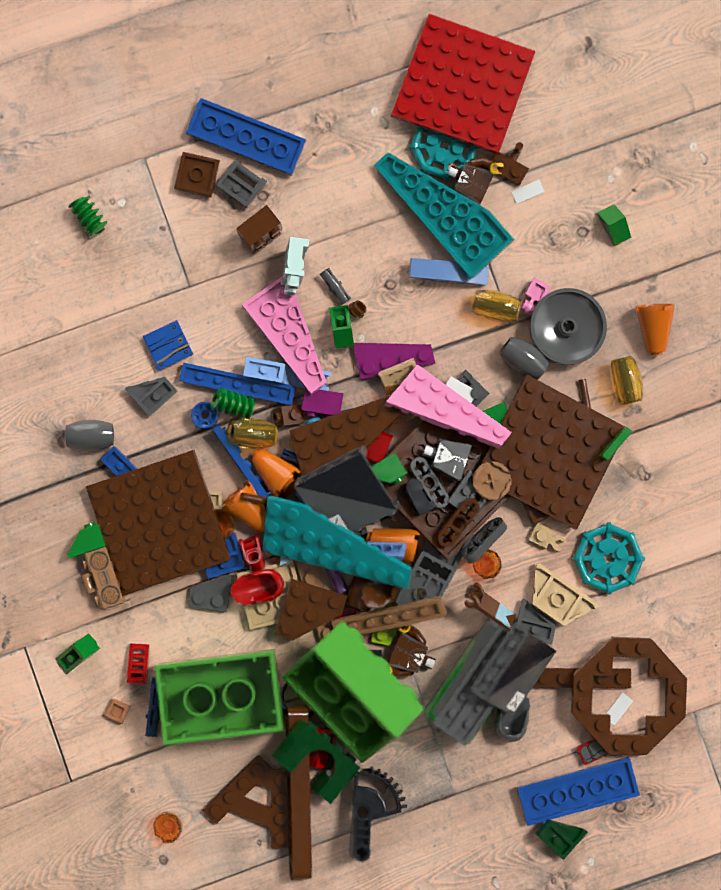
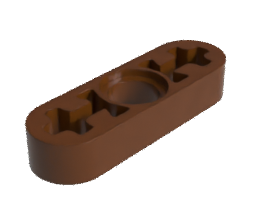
M466 498L439 531L438 541L442 546H452L477 515L480 506L475 498ZM473 502L475 503V510L473 511L470 509L468 511L467 516L470 517L467 519L464 514L459 512L462 510L465 513V511L467 510L466 504H472ZM456 517L464 519L462 527H455L453 525V520ZM450 525L454 530L450 535L451 541L446 540L444 542L442 535H447L450 532V528H448Z

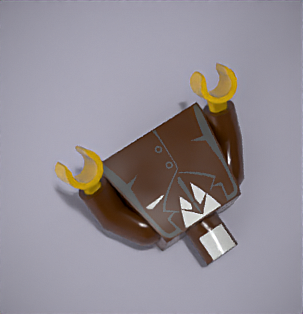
M485 157L475 158L469 162L466 161L463 169L452 165L448 176L458 180L455 185L458 193L480 205L493 175L502 174L498 172L497 167H503L504 165L503 163H495Z
M405 625L402 628L396 627L401 632L388 661L392 675L396 678L412 676L415 672L418 673L421 666L432 669L436 659L426 655L428 647L422 633L412 625Z

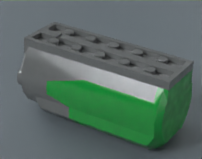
M490 618L474 635L426 705L424 711L425 717L464 746L472 742L496 707L470 690L509 632Z

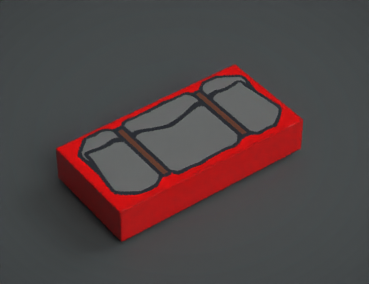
M595 739L576 747L584 765L609 755Z

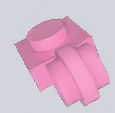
M533 278L524 294L530 300H525L521 305L520 310H522V313L531 315L536 306L533 304L534 301L538 303L547 295L551 287L537 278Z

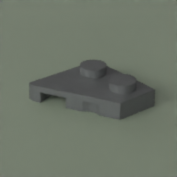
M165 376L125 388L127 393L149 417L178 392Z
M232 575L223 576L191 587L188 606L227 612Z
M522 599L516 624L544 643L551 645L556 625L538 609L529 604L526 599Z

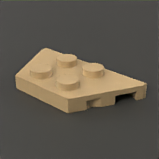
M539 562L536 564L531 605L556 623L564 627L599 607L600 604Z

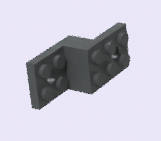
M474 535L449 560H446L426 541L413 565L410 586L400 591L395 603L402 605L420 601L416 598L415 593L421 588L427 592L425 599L439 596L442 598L457 570L456 568L462 558V550L470 543Z

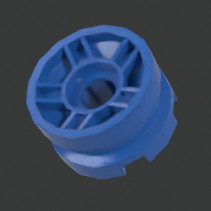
M201 402L192 409L191 418L197 427L210 429L217 424L219 413L217 409H211V403ZM207 412L209 416L207 419H203L201 414Z

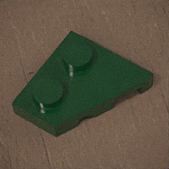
M547 819L535 834L564 860L588 832L581 827Z

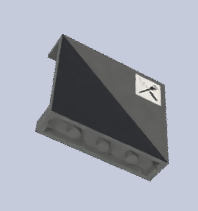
M364 445L297 478L294 485L305 504L312 507L313 511L318 514L322 513L336 525L340 524L354 533L359 532L368 524L373 525L384 516H392L397 511L399 505L398 500L393 502L366 459L367 450Z
M514 623L470 690L489 703L514 716L556 653V650Z

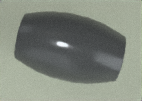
M510 337L499 353L503 360L519 374L529 375L537 380L544 374L549 365L547 358L536 347L515 337Z
M82 420L68 424L65 429L66 446L84 451L110 447L114 445L113 424L101 420Z

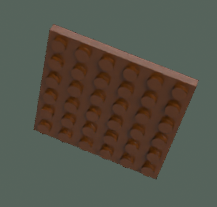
M526 375L501 423L503 427L511 432L510 436L500 449L490 445L480 465L493 461L503 464L508 469L511 477V486L507 495L577 530L614 454L606 461H602L598 456L625 426L539 380Z
M423 420L385 457L387 458L396 453L407 472L402 476L404 480L395 485L392 482L387 485L382 483L393 502L399 501L397 510L446 560H449L510 496L506 494L497 500H487L477 515L478 519L475 522H470L456 542L450 547L442 546L438 541V533L457 509L447 504L443 508H433L416 517L403 490L405 483L415 479L409 470V464L413 459L421 457L430 466L431 458L422 456L425 445L436 447L437 442L440 440L472 445L461 477L462 480L468 470L473 473L475 472L490 445L477 441L476 437L468 434L465 436L461 435L459 431L452 428L446 429ZM415 462L416 466L414 467V469H419L422 473V475H419L420 479L424 475L429 474L427 471L423 473V471L421 470V467L423 466L422 463L418 464L417 462ZM432 470L450 498L460 481L454 482ZM425 478L424 485L426 488L434 486L432 478ZM438 487L435 490L429 492L430 495L435 493V495L437 496V499L435 500L436 503L440 502L441 504H443V496H438L436 493V491L439 490ZM476 494L474 498L478 501L480 496ZM475 503L469 504L467 509L472 510ZM456 517L453 520V525L455 527H462L464 519ZM450 525L448 526L450 532L447 535H442L444 542L446 540L451 541L450 535L454 530Z
M195 450L86 486L110 560L114 566L116 578L120 584L122 596L231 560Z

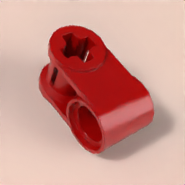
M258 534L245 540L239 539L249 569L252 572L264 569L266 564Z

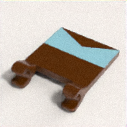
M474 583L473 586L478 591L469 590V598L473 599L474 602L470 603L466 600L465 606L471 609H478L497 624L510 631L516 614L485 593L481 584Z

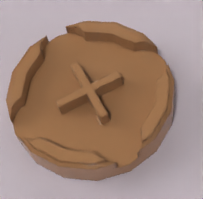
M493 461L480 465L474 472L472 482L475 492L481 498L497 500L504 497L509 491L511 477L508 469L503 464Z

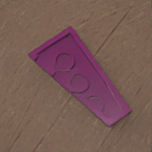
M354 343L353 346L361 380L378 377V372L414 358L416 365L420 367L435 364L431 344Z

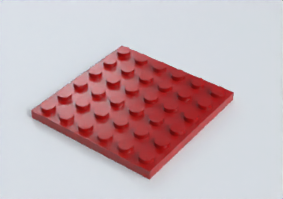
M429 13L391 117L499 155L536 51Z

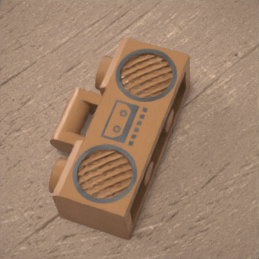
M107 547L84 554L85 559H82L83 565L86 570L89 569L90 573L82 575L87 594L97 593L94 596L97 606L106 609L126 602L125 596H122L120 584L116 578ZM92 576L94 577L97 586L95 588H93L92 581L90 578Z

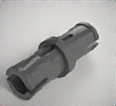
M330 268L325 269L319 274L329 287L328 290L335 295L341 306L351 299L344 290L342 282L338 281Z

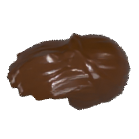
M369 579L362 590V600H364V605L367 607L383 608L392 602L403 588Z

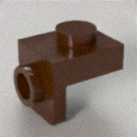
M301 404L282 406L272 410V420L275 428L304 423Z

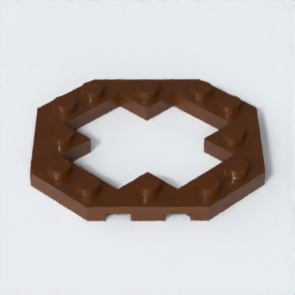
M611 637L580 669H577L572 674L571 714L602 746L606 753L647 755L686 717L687 678L651 638ZM613 657L648 658V677L666 678L665 716L646 715L645 735L610 734L611 715L592 714L593 676H612Z

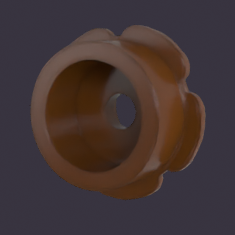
M356 300L349 304V312L353 317H364L367 308L363 302Z

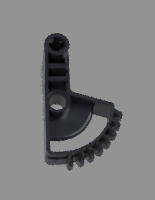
M372 766L369 767L368 772L358 771L354 775L349 854L359 862L367 861L371 855L372 820L401 813L403 808H407L406 804L401 805V801L406 800V798H399L398 796L403 791L401 789L395 790L399 784L394 783L391 785L394 778L390 777L386 780L388 775L386 772L379 776L381 769H377L374 774V767ZM360 774L370 775L384 782L394 795L397 809L387 812L383 797L370 787L358 786V776ZM364 806L367 812L364 817L360 818L357 815V809ZM359 848L363 850V853H360V855L356 852Z

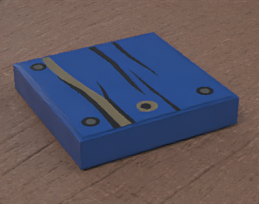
M178 320L143 336L159 371L194 355Z

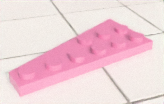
M280 277L243 303L242 307L306 390L312 395L326 385V379L296 294L294 296L284 294L285 285H280L282 278Z
M419 365L413 369L385 403L387 407L399 408L403 413L415 414L424 421L446 429L452 428L459 431L461 435L465 436L468 434L476 437L477 441L499 449L511 434L508 429Z

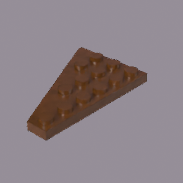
M390 396L289 430L302 476L362 445L368 449L404 413L399 408L385 406L386 401L390 398Z

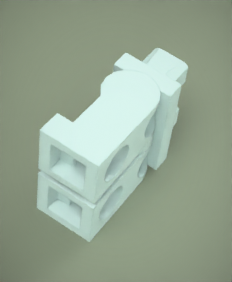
M290 237L288 241L280 284L285 285L284 294L294 296L296 289L301 285L305 272L302 270L304 267L303 259L309 246V239Z

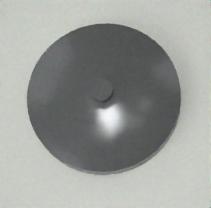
M563 288L550 292L538 302L530 318V335L533 344L548 360L557 364L575 365L590 359L601 348L606 337L607 322L601 305L594 297L582 290Z

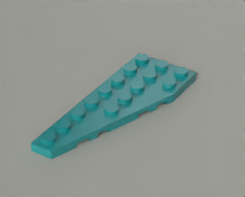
M387 152L374 165L470 278L473 279L515 240L490 210L391 153Z
M274 496L268 497L262 552L405 589L410 586L412 568L393 556L389 557L375 545L371 546L364 542L365 539L340 524L336 525L322 513H316L307 504Z

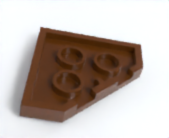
M292 579L275 635L295 640L338 617L343 612L347 595Z

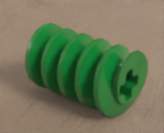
M90 196L80 197L68 207L73 208L72 213L77 214L76 219L78 221L81 220L80 225L85 227V233H90L89 239H92L105 230V225L108 222L100 221L103 215H96L99 209H92L95 203H88L91 198Z
M220 388L213 395L211 409L215 410L218 406V412H222L225 408L226 415L231 412L232 417L238 414L239 419H243L245 416L246 420H248L254 411L255 402L252 397Z

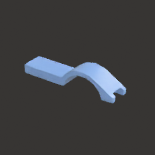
M246 357L243 376L305 388L287 364ZM323 371L326 383L327 377L331 376L332 372ZM325 385L319 390L329 391V387Z

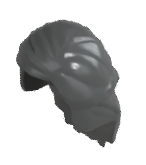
M528 697L524 699L514 716L497 707V715L494 722L495 731L502 740L516 742L525 735L529 722L530 704Z

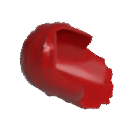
M274 569L254 571L242 575L235 580V583L231 585V596L236 603L239 602L241 605H256L273 601L283 593L284 581L279 572Z

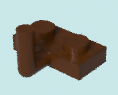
M521 142L516 144L510 157L499 152V155L494 154L491 158L495 163H503L504 165L503 167H497L498 172L502 173L498 175L518 186L521 185L529 170L528 167L517 162L523 149Z

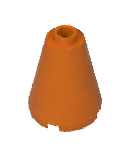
M646 304L636 306L646 350L651 352L652 356L663 355L662 352L667 350L675 310L674 304H652L647 307Z
M258 449L252 454V465L274 497L280 498L282 495L287 497L295 490L296 480L300 475L302 476L299 468L265 449Z
M247 480L243 483L245 487L235 489L223 502L224 505H221V508L258 533H262L265 530L267 508L263 504L240 499L242 492L258 495L253 485Z
M373 528L372 532L368 531L366 543H406L405 556L400 561L412 567L420 532L416 529Z

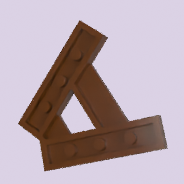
M258 755L203 811L215 824L229 811H232L271 828V848H289L287 769H272ZM257 784L272 789L271 807L248 798L246 795Z

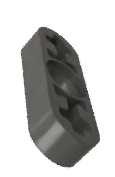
M421 457L413 459L409 464V470L415 479L421 481L423 492L429 502L432 500L435 502L437 496L435 493L430 495L429 492L438 487L439 490L436 493L438 496H443L444 499H442L443 504L435 502L437 506L435 508L445 507L448 504L449 496L429 464ZM415 462H417L418 464L422 463L423 466L421 467V470L423 471V473L427 471L429 474L424 475L420 479L419 475H422V473L419 469H414V467L416 466ZM425 478L433 479L434 486L432 488L425 487Z
M501 517L492 519L462 550L461 555L467 563L476 562L507 530V525Z

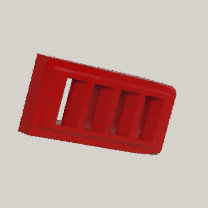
M130 643L127 683L146 684L148 682L150 644ZM134 649L145 650V654L134 653ZM134 657L144 658V662L134 661ZM133 665L143 666V669H133ZM133 673L143 674L142 677H133Z

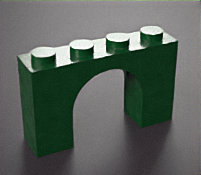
M300 719L271 756L292 773L310 752L326 750L328 756L327 765L311 785V788L328 803L332 804L360 769L355 763L357 759L349 752L345 755L343 753L344 748L338 743H330L331 738L323 731L319 734L317 732L318 727L310 720L306 723Z

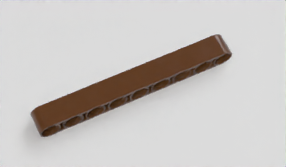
M306 706L286 707V737L300 719L308 723V710ZM308 754L292 773L287 770L289 874L291 881L312 878L310 769Z

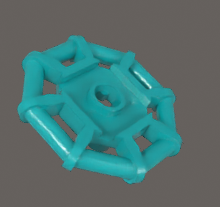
M418 126L412 143L409 145V149L412 150L421 168L420 171L444 178L445 181L451 178L448 176L450 171L448 165L459 161L461 165L457 167L463 169L466 161L469 162L471 159H474L478 150L477 147ZM423 132L428 134L425 144L420 143ZM442 141L449 142L448 150L440 148ZM464 147L470 148L466 159L461 157ZM425 149L430 159L425 161L420 150ZM433 162L440 163L444 166V170L432 167L431 164Z
M607 522L603 526L582 533L583 536L575 556H573V560L576 563L584 585L587 584L606 592L607 595H611L612 592L636 583V577L643 561H645V557H643L634 532L631 533L612 525L611 522ZM603 533L606 534V539L595 542L593 539ZM612 533L623 537V541L618 542L611 539ZM589 542L593 545L588 556H583ZM630 543L635 556L628 555V551L625 548L626 544ZM611 553L614 560L607 564L605 563L604 555ZM583 561H589L592 567L591 573L588 574ZM635 561L630 574H627L625 569L628 562ZM597 574L606 578V583L604 584L593 578ZM619 575L623 576L624 580L612 584L611 578Z

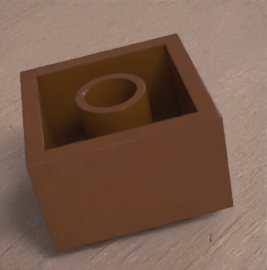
M267 205L236 228L239 236L252 252L256 250L257 252L261 251L266 247L267 241L278 238L282 234L280 231L283 230L281 222Z

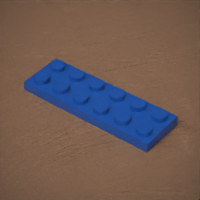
M202 98L198 102L186 131L187 135L291 176L306 143L304 138Z
M630 757L517 787L527 826L544 822L547 819L551 820L640 796Z

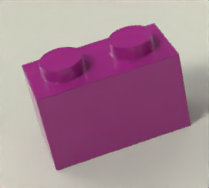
M305 388L302 412H306L305 415L317 417V414L325 415L324 418L341 413L344 394L318 390L310 395Z

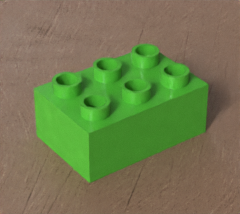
M343 621L282 676L288 685L361 763L395 740L424 709L417 701L418 698L414 690L407 685H402L390 672L391 669L387 661L380 656H375L364 645L363 637L359 631L353 627H348Z
M275 649L162 662L155 665L164 745L282 731L284 728Z

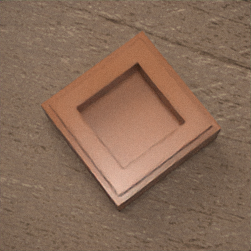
M112 698L105 717L123 724L130 705Z

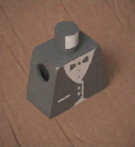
M440 440L437 442L436 447L425 445L422 456L431 458L430 468L454 482H458L461 480L472 445Z

